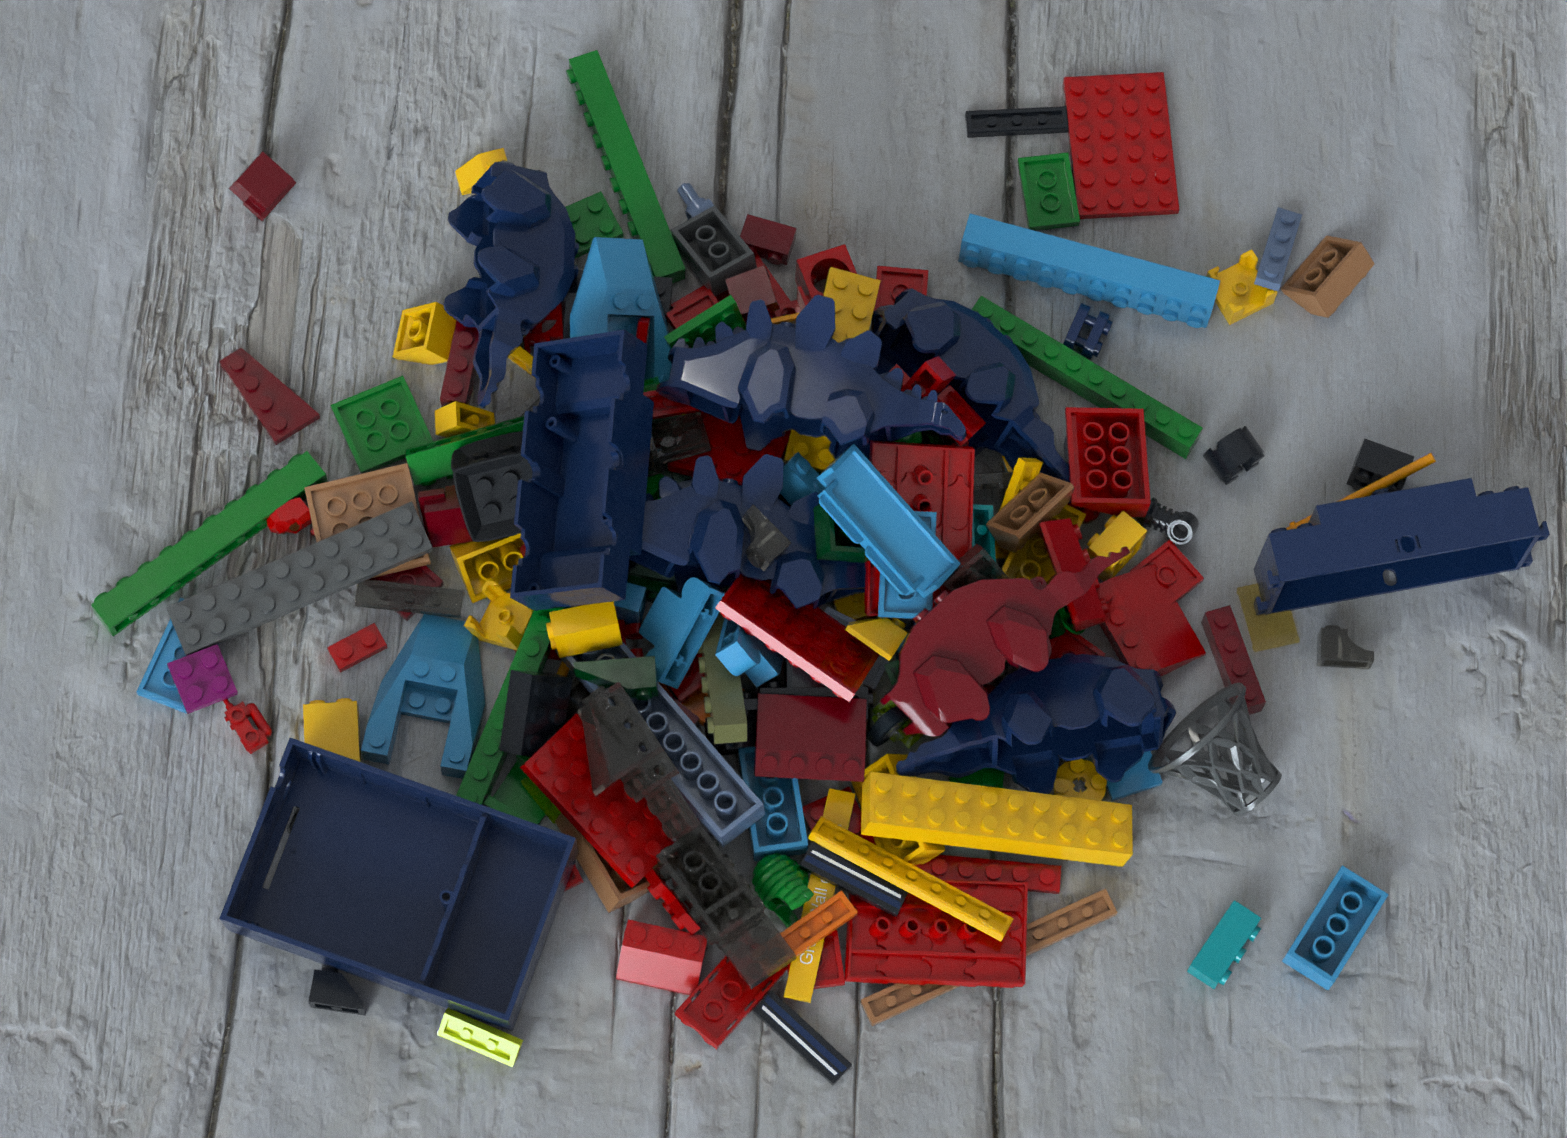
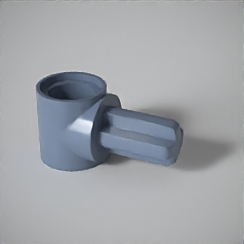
M683 183L677 189L678 194L687 205L685 214L688 220L714 206L710 199L700 198L690 183Z

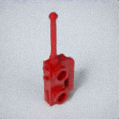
M228 699L223 700L227 709L224 712V719L226 722H230L231 725L229 727L231 730L236 731L247 752L252 754L269 743L267 738L272 735V729L254 703H249L245 706L242 701L234 706ZM249 717L252 718L258 730L253 728L248 720Z

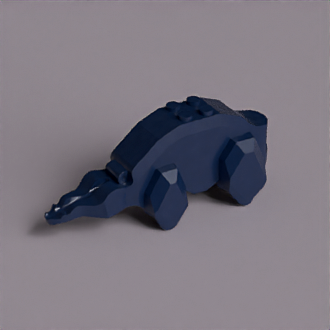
M504 160L495 162L473 185L471 193L475 195L468 197L459 207L449 212L448 215L449 224L469 244L477 246L474 250L473 264L478 271L479 278H470L464 288L449 294L444 299L443 306L444 310L465 327H475L479 332L472 362L480 379L477 404L482 408H485L491 402V394L498 390L497 385L505 377L507 357L519 347L522 339L565 299L573 280L578 275V266L574 265L579 250V243L575 242V231L566 207L549 186L547 173L541 170L516 166Z
M913 288L905 289L896 297L894 305L881 306L873 311L871 331L882 342L879 364L875 369L878 375L886 372L889 373V370L898 364L911 378L924 362L939 356L956 374L944 389L951 385L986 422L969 439L968 446L975 449V457L985 448L997 451L1005 457L1012 470L1018 458H1036L1043 462L1039 473L1070 483L1069 466L1055 449L1054 432L1049 425L1040 420V416L1035 411L1039 405V398L1031 369L1017 346L1013 344L1012 339L997 330L990 319L984 318L978 312L955 301L928 297ZM943 440V445H949L945 440Z
M1067 653L1061 658L1050 659L1048 665L1039 672L1030 671L1022 667L1007 675L988 694L990 714L987 719L983 721L966 719L953 722L943 737L921 744L917 752H909L906 760L899 761L896 764V772L898 775L909 777L926 773H939L954 778H962L983 768H995L1011 774L1013 782L1028 792L1051 794L1059 766V758L1073 761L1084 759L1091 755L1096 772L1106 780L1116 783L1121 781L1127 770L1141 760L1144 751L1157 750L1161 746L1165 733L1176 715V710L1169 700L1162 697L1163 682L1160 673L1156 670L1137 669L1112 657Z

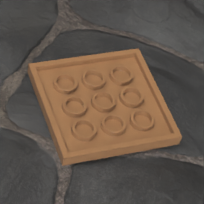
M408 463L304 487L316 543L409 502H413L420 518ZM429 553L372 578L431 564Z

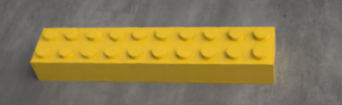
M870 772L862 784L861 835L1123 867L1133 855L1132 805L877 772Z

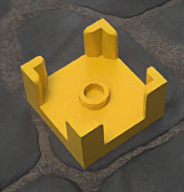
M1252 249L1243 253L1237 264L1219 272L1220 268L1217 266L1209 270L1206 277L1220 280L1215 303L1229 325L1273 304L1278 291L1254 284L1258 272L1256 269L1258 258Z
M486 580L482 593L490 600V603L480 623L472 615H469L464 627L477 637L479 641L517 650L534 610L511 599L510 593L506 592L497 582Z

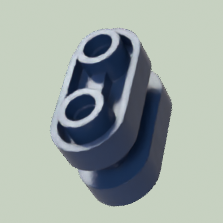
M1081 303L1063 345L1072 350L1074 346L1082 348L1081 355L1091 360L1092 356L1098 357L1103 343L1099 342L1102 334L1108 335L1113 321L1109 320V314L1100 311L1097 318L1089 315L1091 307ZM1084 324L1093 327L1088 339L1079 336Z

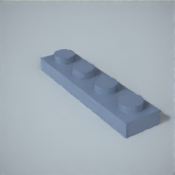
M1280 207L1277 208L1254 284L1279 292L1302 214Z

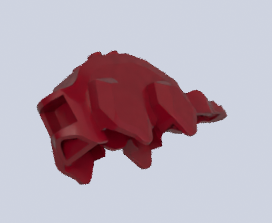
M1122 547L1118 553L1109 552L1107 557L1097 556L1092 558L1080 572L1071 573L1065 571L1056 573L1047 583L1040 576L1030 580L1025 578L978 580L950 592L944 590L933 600L936 605L928 611L924 608L913 618L916 623L911 627L899 652L897 680L879 701L884 706L891 700L912 720L902 730L905 735L925 734L931 737L940 736L944 731L950 729L953 722L966 719L977 721L987 719L990 714L989 695L982 685L992 682L1003 672L1006 660L1010 665L1017 668L1021 666L1034 672L1043 670L1048 665L1052 652L1049 635H1052L1051 630L1055 613L1060 608L1084 595L1104 569L1130 553L1128 547Z

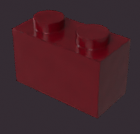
M747 214L740 237L752 250L755 257L758 254L760 258L766 259L771 264L787 265L796 239L797 228Z

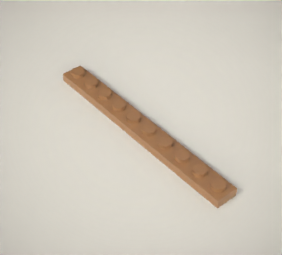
M1106 888L1028 923L1026 956L1116 916L1118 912ZM896 983L861 999L860 1003L871 1026H874L960 986Z

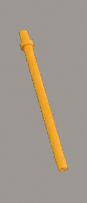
M1429 453L1339 501L1371 496L1375 490L1387 488L1435 463V457L1432 453ZM1312 515L1298 522L1293 521L1289 523L1290 526L1286 529H1296L1299 525L1308 523Z

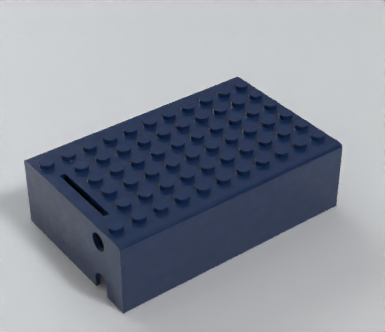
M289 738L279 764L280 774L275 787H270L219 918L229 931L513 1031L578 856L576 838ZM293 808H299L269 889L263 888Z

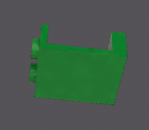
M516 755V763L494 796L489 795L483 805L539 825L553 803L520 768L531 756Z

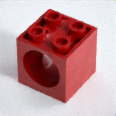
M843 244L796 260L797 287H802L804 294L808 295L810 300L815 295L823 296V293L818 291L814 285L818 281L827 279L830 267L857 274L846 245Z

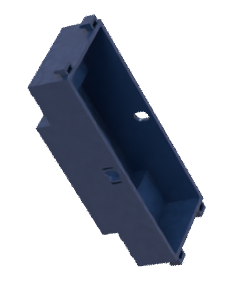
M1472 478L1389 492L1387 488L1372 492V496L1316 505L1308 523L1301 524L1296 529L1291 530L1277 528L1268 534L1254 567L1260 597L1257 596L1253 603L1256 615H1270L1519 570L1522 567L1531 565L1533 559L1530 551L1537 541L1546 540L1550 533L1546 521H1543L1539 527L1528 487L1519 488V486H1512L1506 488L1504 492L1494 493L1493 491H1485L1476 496ZM1390 570L1394 573L1396 578L1395 585L1389 586L1385 583L1383 578L1384 571Z

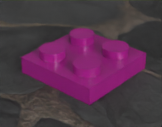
M218 644L167 663L187 714L238 695Z

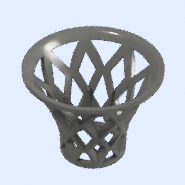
M1240 682L1221 689L1188 714L1166 736L1148 763V769L1151 773H1164L1189 780L1221 799L1236 816L1247 813L1262 802L1274 790L1282 777L1278 769L1268 760L1258 742L1250 722L1245 700L1246 687ZM1238 696L1233 705L1227 701L1230 697ZM1217 705L1219 722L1213 728L1196 723L1200 717ZM1231 719L1234 725V737L1226 731V724ZM1188 730L1192 747L1185 752L1169 750L1180 736ZM1199 734H1202V735H1205V736L1200 739ZM1206 744H1207V746H1208V751H1209V752L1204 751V749H1203V747H1204ZM1216 745L1218 746L1220 756L1217 754ZM1227 748L1231 750L1233 761L1229 758ZM1240 751L1242 752V755H1243L1244 765H1242V759H1241V753H1240ZM1163 759H1165L1168 763L1161 766ZM1190 767L1202 768L1205 773L1194 771ZM1218 770L1226 772L1228 780L1222 779ZM1266 780L1270 781V784L1263 791L1262 783ZM1249 794L1256 797L1253 801L1246 804L1245 799Z

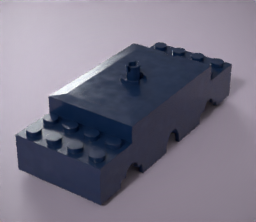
M625 329L534 344L531 375L536 378L535 387L540 394V403L538 406H533V412L525 411L521 456L528 460L532 467L533 475L532 479H528V481L518 480L514 525L521 530V539L525 544L526 552L524 558L518 560V565H513L510 593L511 599L534 611L626 600L629 556L641 554L654 401L643 395L648 345Z

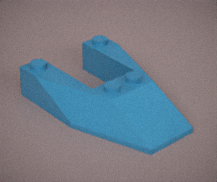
M594 237L570 313V338L624 329L636 337L639 319L641 317L650 318L645 380L658 376L660 383L668 381L672 363L668 360L670 349L664 336L669 334V330L643 240Z
M424 613L380 683L362 743L361 753L363 760L390 765L401 715H407L450 724L440 765L441 772L444 776L464 778L476 749L486 705L478 638L464 627L466 621Z

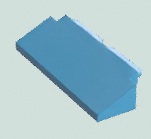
M855 444L847 448L817 477L819 482L825 487L817 495L820 506L854 543L860 544L865 549V556L899 594L907 596L917 590L925 598L937 590L961 564Z

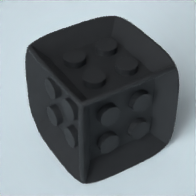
M523 431L472 442L456 449L452 454L451 469L453 471L454 486L466 528L474 542L492 541L521 534V530L514 525L518 480L528 481V479H532L533 475L532 467L528 460L521 456Z

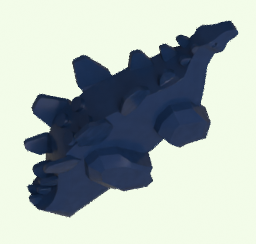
M815 295L796 317V324L790 322H781L778 325L772 324L765 301L760 299L752 301L749 306L746 330L736 327L732 332L728 325L720 322L715 328L716 344L713 341H709L705 345L703 339L698 337L695 339L693 348H689L685 344L684 338L678 339L668 353V360L672 363L669 380L659 383L656 388L657 393L673 402L689 405L728 423H735L739 415L746 447L755 451L763 450L773 440L784 437L786 431L795 430L804 436L815 438L827 437L831 442L829 452L834 459H837L847 448L855 444L869 460L870 440L894 442L919 431L933 430L940 435H951L958 441H963L966 437L965 426L947 404L938 402L935 390H931L929 395L924 396L923 399H921L922 389L917 384L912 390L907 389L902 392L901 387L904 374L900 368H895L889 373L886 372L878 375L875 369L879 364L882 342L872 331L867 330L854 338H848L840 343L832 339L836 329L835 302L832 298Z
M769 454L763 455L743 476L742 485L740 486L738 481L726 478L723 481H719L712 458L708 455L702 456L695 461L691 486L682 489L675 480L664 476L658 483L660 499L654 500L650 493H646L641 554L629 556V560L667 578L674 576L677 590L681 594L684 584L690 578H698L722 589L728 586L731 587L734 581L739 578L740 573L747 578L755 580H772L769 593L774 595L777 588L782 590L796 609L812 603L814 604L813 609L823 604L844 597L865 593V563L817 559L813 508L819 504V498L817 497L819 493L813 492L793 502L791 506L780 494L783 488L784 466L781 458Z

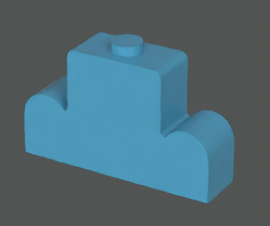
M693 577L684 584L682 594L666 587H662L639 629V633L655 645L654 649L648 651L645 657L655 656L658 682L676 689L679 688L719 614L715 607L725 595V592L717 586Z
M724 619L715 655L728 671L734 676H739L745 672L756 687L779 675L784 656L767 648L764 642L755 636L747 634L734 621Z

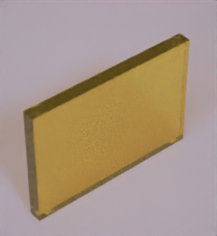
M1258 583L1237 588L1236 593L1239 596L1254 652L1300 643L1291 610L1256 615L1253 604L1255 598L1259 596L1262 602Z

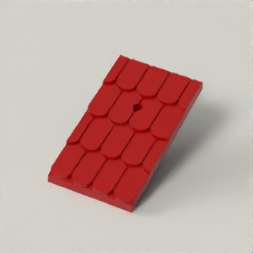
M870 440L869 461L913 511L937 512L936 536L961 563L948 579L933 592V600L944 590L950 592L970 584L975 449L968 446ZM869 560L865 562V614L867 616H878L880 572Z
M942 880L1014 918L1002 941L987 935L909 892L896 917L849 893L848 900L858 913L847 922L844 981L878 984H937L967 987L1014 988L1024 986L1026 978L1028 882Z

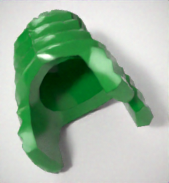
M778 853L763 857L754 867L752 884L755 886L754 890L758 894L759 899L763 902L765 908L774 911L787 928L799 920L792 910L800 906L803 908L804 904L814 895L808 888V872L799 868L797 862L790 859L789 856Z

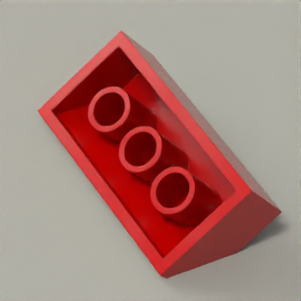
M1071 518L1039 523L1041 535L1055 574L1065 571L1071 573L1080 572L1091 559L1087 549L1082 550L1078 540L1083 539L1078 524L1073 525ZM1098 579L1095 580L1091 588L1084 595L1066 605L1076 632L1106 622L1105 614L1109 613L1105 599H1099L1096 591V589L1100 588Z

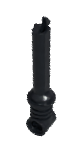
M1154 497L1150 499L1151 504L1146 516L1135 517L1136 522L1140 523L1142 527L1151 528L1153 525V529L1156 531L1160 528L1159 532L1163 533L1166 531V535L1170 540L1180 545L1188 543L1199 526L1198 519L1191 512L1175 511L1173 513V509L1167 510V506L1161 508V504ZM1178 524L1186 526L1188 532L1180 530Z

